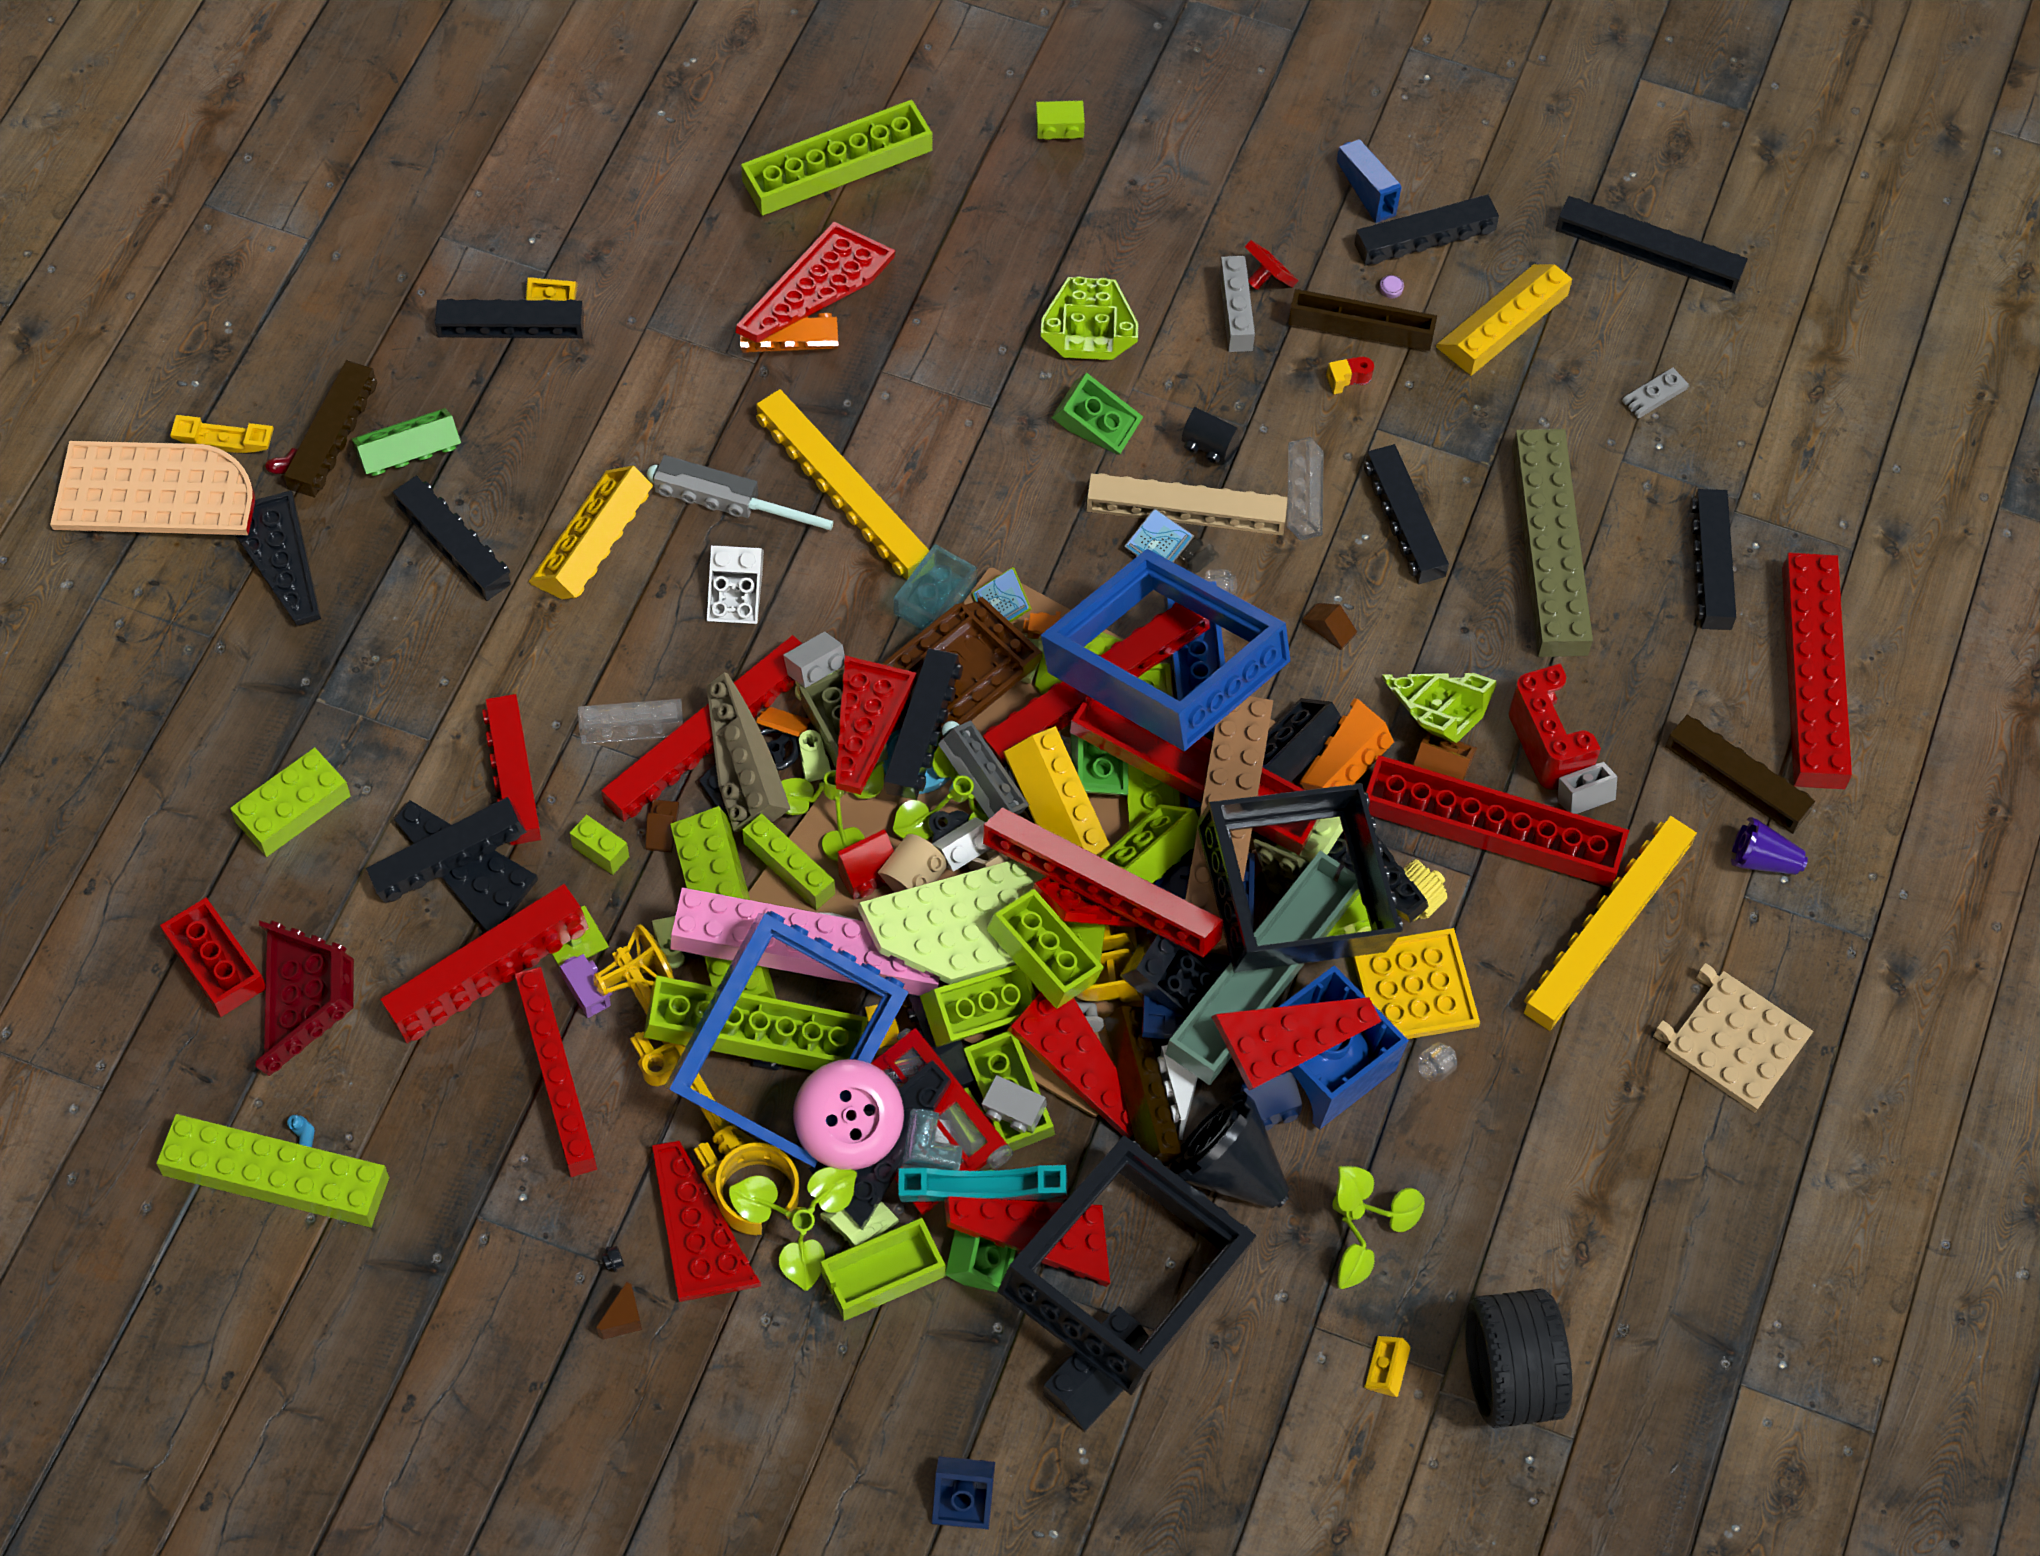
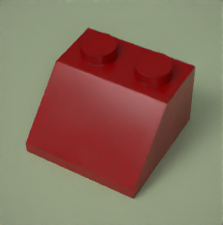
M885 829L838 851L839 876L853 900L859 897H867L875 889L883 885L889 886L878 874V871L894 852Z

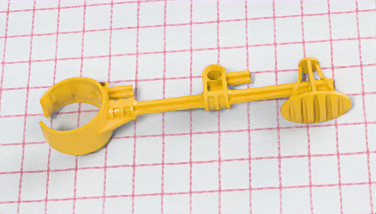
M638 924L628 945L624 948L620 947L616 949V952L612 953L615 961L602 971L593 974V983L597 987V991L603 996L619 989L631 988L647 1015L651 994L649 986H653L654 981L644 979L642 973L647 972L654 978L658 975L672 979L674 977L671 966L667 962V958L658 942L643 925ZM639 939L645 950V952H643L642 954L640 951ZM636 940L638 957L633 960L629 952ZM616 966H617V967L619 966L618 969H616V970H614V971L608 973L610 970H612V969L615 968ZM623 980H627L625 983L615 985ZM644 1032L635 1033V1036L630 1038V1041L641 1058L638 1061V1065L643 1072L644 1080L651 1086L666 1084L686 1046L662 1041L664 1045L654 1050L648 1038H644ZM656 1065L662 1067V1070L653 1072L650 1068ZM698 1072L690 1088L714 1100ZM700 1106L715 1133L712 1140L715 1144H719V1152L725 1154L724 1159L718 1161L708 1142L700 1143L694 1149V1152L704 1168L702 1177L717 1201L719 1211L730 1227L741 1233L762 1235V1222H750L727 1205L723 1196V1186L728 1178L741 1168L758 1164L772 1166L783 1172L791 1182L792 1196L785 1209L792 1212V1210L797 1208L799 1201V1177L796 1167L789 1156L779 1148L757 1142L739 1130L736 1125H729L725 1119Z

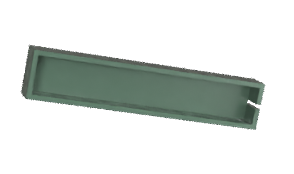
M1320 850L1254 933L1258 946L1326 937L1360 893L1355 874L1344 867L1341 870L1338 882H1335L1334 879L1340 863ZM1230 963L1170 1038L1165 1055L1210 1085L1232 1057L1211 1016L1221 1013L1271 1008L1305 963L1235 973Z

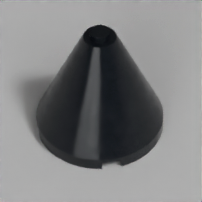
M1244 1091L1238 1092L1230 1097L1234 1103L1226 1108L1220 1103L1191 1132L1181 1146L1183 1158L1179 1164L1175 1160L1172 1162L1171 1171L1181 1176L1188 1184L1264 1207L1274 1208L1277 1206L1280 1208L1289 1198V1187L1255 1100Z

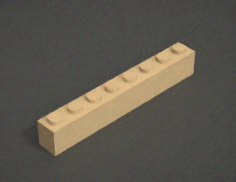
M1091 473L1087 512L1146 519L1155 508L1176 523L1283 535L1288 497H1282L1277 494L1265 495L1252 491L1240 492L1227 488L1216 489L1207 488L1203 485L1191 486L1178 482L1166 483L1153 479L1141 480L1129 476L1117 477L1104 473Z

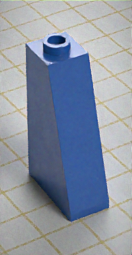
M1360 139L1340 146L1337 163L1374 222L1378 223L1396 216L1402 188L1400 183Z

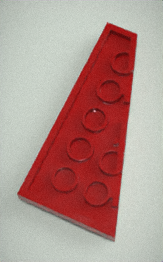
M845 655L835 784L836 789L861 795L917 681V673Z
M1040 991L1007 1030L1122 1136L1125 1135L1127 1138H1130L1133 1135V1130L1117 1069L1077 1002L1072 998L1056 1009Z
M1369 997L1221 1013L1211 1016L1249 1090L1382 1022Z
M680 1141L652 1145L679 1302L761 1287L759 1278L755 1275L748 1259L740 1249L732 1231L717 1205L713 1202L705 1184L701 1181Z
M948 1196L944 1200L947 1227L976 1238L980 1236L994 1241V1245L1002 1248L1007 1246L1017 1250L1018 1254L1064 1204ZM1091 1205L1042 1260V1263L1055 1268H1065L1073 1271L1076 1276L1094 1279L1098 1281L1097 1284L1107 1287L1110 1284L1102 1205Z

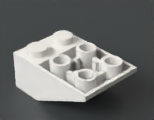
M711 546L707 621L758 623L764 555L762 548Z
M1165 1045L1161 1047V1054L1157 1057L1177 1136L1180 1141L1183 1138L1198 1077L1165 1055L1168 1046Z

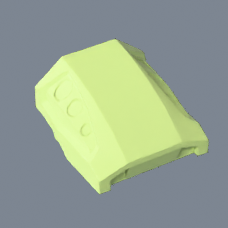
M881 1201L864 1230L859 1227L844 1209L836 1213H821V1218L827 1221L834 1231L839 1232L852 1248L888 1233L899 1222V1219Z

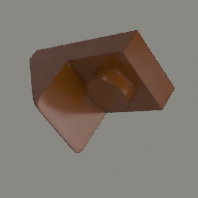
M653 799L651 813H648L646 850L672 853L674 836L671 823L677 822L679 802Z

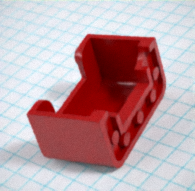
M1561 663L1521 675L1517 681L1508 713L1539 783L1544 788L1550 790L1559 787L1560 777L1596 765L1601 751L1597 739L1588 731L1583 730L1566 734L1553 706L1557 703L1555 691L1562 689L1566 683V674Z

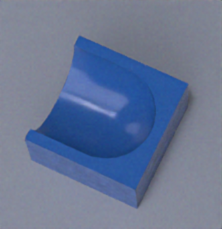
M1334 965L1279 1007L1366 997ZM1376 1007L1375 1009L1382 1022L1289 1070L1305 1090L1313 1110L1312 1123L1319 1130L1394 1073L1398 1067L1409 1040Z

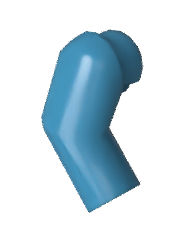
M291 1115L287 1125L300 1138L299 1144L312 1147L315 1133L314 1127L303 1116Z

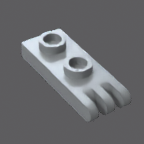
M1671 368L1625 396L1622 402L1625 405L1631 403L1628 406L1631 412L1637 410L1634 415L1637 418H1641L1687 390L1688 383L1674 368Z

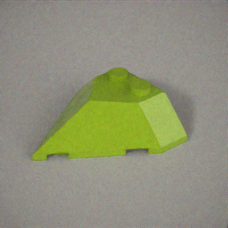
M1449 673L1408 674L1407 677L1397 679L1393 678L1392 674L1382 675L1384 682L1422 728L1435 736L1454 743L1463 738L1483 718L1496 687V680L1476 673H1465L1464 677L1449 678Z

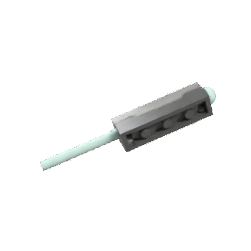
M667 455L663 456L660 465H652L647 470V478L651 483H654L655 492L665 497H675L682 499L686 503H696L706 506L710 510L727 512L735 517L749 518L752 509H759L830 531L833 527L834 522L832 520L757 499L758 483L755 480Z
M948 721L943 725L942 735L944 738L938 745L960 776H967L973 781L974 788L971 793L989 819L1002 807L1020 815L1029 806L1028 802L972 721L962 725L955 721Z

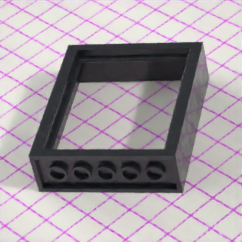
M1124 1135L1013 1260L997 1292L1132 1396L1240 1265L1257 1235L1251 1232L1248 1226L1239 1223L1230 1216L1224 1208L1218 1207L1210 1201L1203 1192L1196 1190L1185 1182L1181 1176L1169 1170L1158 1158L1152 1157L1144 1151L1137 1142L1130 1140ZM1119 1173L1221 1250L1138 1351L1034 1272L1035 1268Z

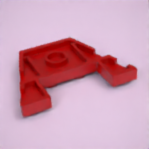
M1048 877L1034 883L1033 889L1038 892L1063 921L1139 927V924Z

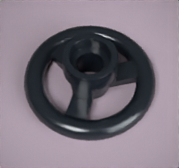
M767 726L760 729L763 736L769 733L782 734L777 740L766 742L777 771L790 767L797 760L800 753L798 737ZM791 740L793 746L792 753L785 760L784 745Z

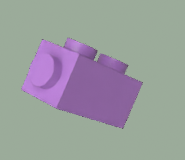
M582 954L578 957L573 956L567 959L560 966L562 978L587 1018L611 1006L610 996L612 992L603 996L597 991V987L594 986L593 974L598 973L599 970L593 960L588 962L585 955Z

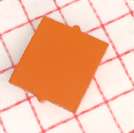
M769 707L766 711H761L756 721L758 724L795 736H799L802 732L807 731L811 725V721L807 718L773 707Z

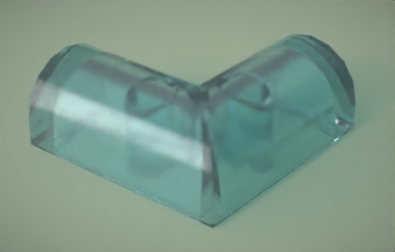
M923 1109L911 1110L902 1161L903 1165L959 1171L962 1159V1146L935 1141L939 1113Z

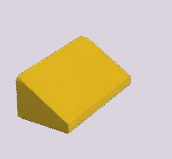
M528 277L526 300H575L578 283L574 281Z
M1378 1336L1365 1383L1366 1389L1398 1397L1410 1352V1345L1403 1338Z

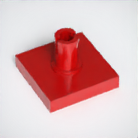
M1252 240L1247 243L1245 248L1261 264L1248 279V282L1255 289L1259 290L1271 275L1292 288L1299 280L1274 255Z

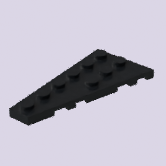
M292 490L256 499L249 535L235 536L297 626L320 620V610Z
M411 800L394 819L395 824L412 844L451 825ZM497 851L483 854L473 859L468 865L459 866L449 871L446 876L440 877L486 932L507 920L538 881L536 874Z
M933 1060L898 1090L904 1107V1122L899 1139L893 1149L877 1163L863 1169L854 1170L857 1173L854 1193L849 1205L844 1210L862 1230H864L898 1173L899 1168H901L951 1084L950 1078ZM854 1128L850 1132L851 1139L858 1140L861 1137V1131L858 1128ZM817 1162L815 1167L811 1166L809 1168V1171L814 1174L816 1171L828 1166Z

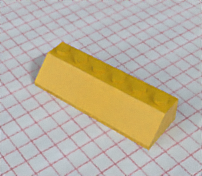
M1533 264L1437 343L1436 347L1472 376L1565 299L1569 294L1572 278L1555 264Z
M634 465L606 470L528 582L560 599L577 598L585 589L584 585L588 579L596 574L597 566L601 560L609 555L612 544L622 536L626 524L635 517V511L639 505L647 500L648 492L653 485Z
M1056 726L1032 735L1003 752L1021 794L1029 804L1028 809L1035 824L1099 857L1111 848Z

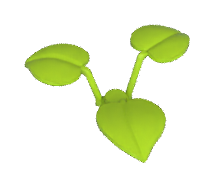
M940 746L937 747L934 753L932 767L938 777H951L953 783L949 788V794L931 812H929L926 804L921 801L910 800L903 803L896 812L892 828L893 832L902 839L907 834H914L925 840L930 839L933 834L928 827L929 817L934 812L939 811L951 799L956 802L969 801L970 809L974 812L970 815L968 821L974 817L984 822L989 820L980 804L974 805V795L971 794L974 788L973 781L967 776H960Z
M884 761L876 763L861 795L853 793L857 798H872L882 791L884 786ZM831 770L825 774L824 783H819V788L815 794L812 784L805 779L790 778L781 781L790 806V810L786 814L800 815L806 813L809 809V802H815L822 791L830 800H835L838 831L828 832L822 840V849L830 859L838 861V851L865 839L858 828L849 827L843 830L840 798L844 795L845 791L836 789V770Z
M1355 1166L1338 1167L1339 1181L1336 1196L1333 1200V1209L1344 1215L1342 1221L1347 1223L1360 1245H1350L1343 1254L1337 1279V1286L1340 1289H1345L1364 1281L1370 1275L1375 1260L1373 1251L1366 1248L1365 1240L1351 1220L1360 1219L1366 1209L1391 1217L1390 1228L1396 1232H1405L1419 1221L1425 1205V1198L1414 1188H1405L1397 1193L1391 1204L1392 1211H1385L1363 1203V1200L1368 1198L1373 1192L1374 1179L1371 1173Z
M825 1167L816 1171L807 1184L808 1192L815 1199L812 1200L808 1209L797 1207L792 1212L773 1204L778 1197V1190L774 1182L765 1176H751L732 1185L729 1188V1196L736 1211L750 1222L761 1223L767 1221L771 1214V1208L789 1217L791 1225L800 1231L798 1243L791 1242L783 1247L779 1254V1266L788 1279L807 1291L818 1280L821 1274V1261L825 1260L824 1250L818 1241L809 1239L803 1242L806 1231H809L815 1222L812 1213L815 1211L817 1203H819L821 1209L830 1213L840 1212L845 1209L853 1197L857 1173L852 1169L842 1170L832 1167Z

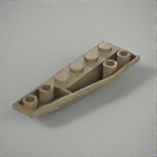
M724 672L707 685L719 789L733 830L738 832L742 831L761 813L768 820L774 822L789 811L790 806L766 741L729 674Z

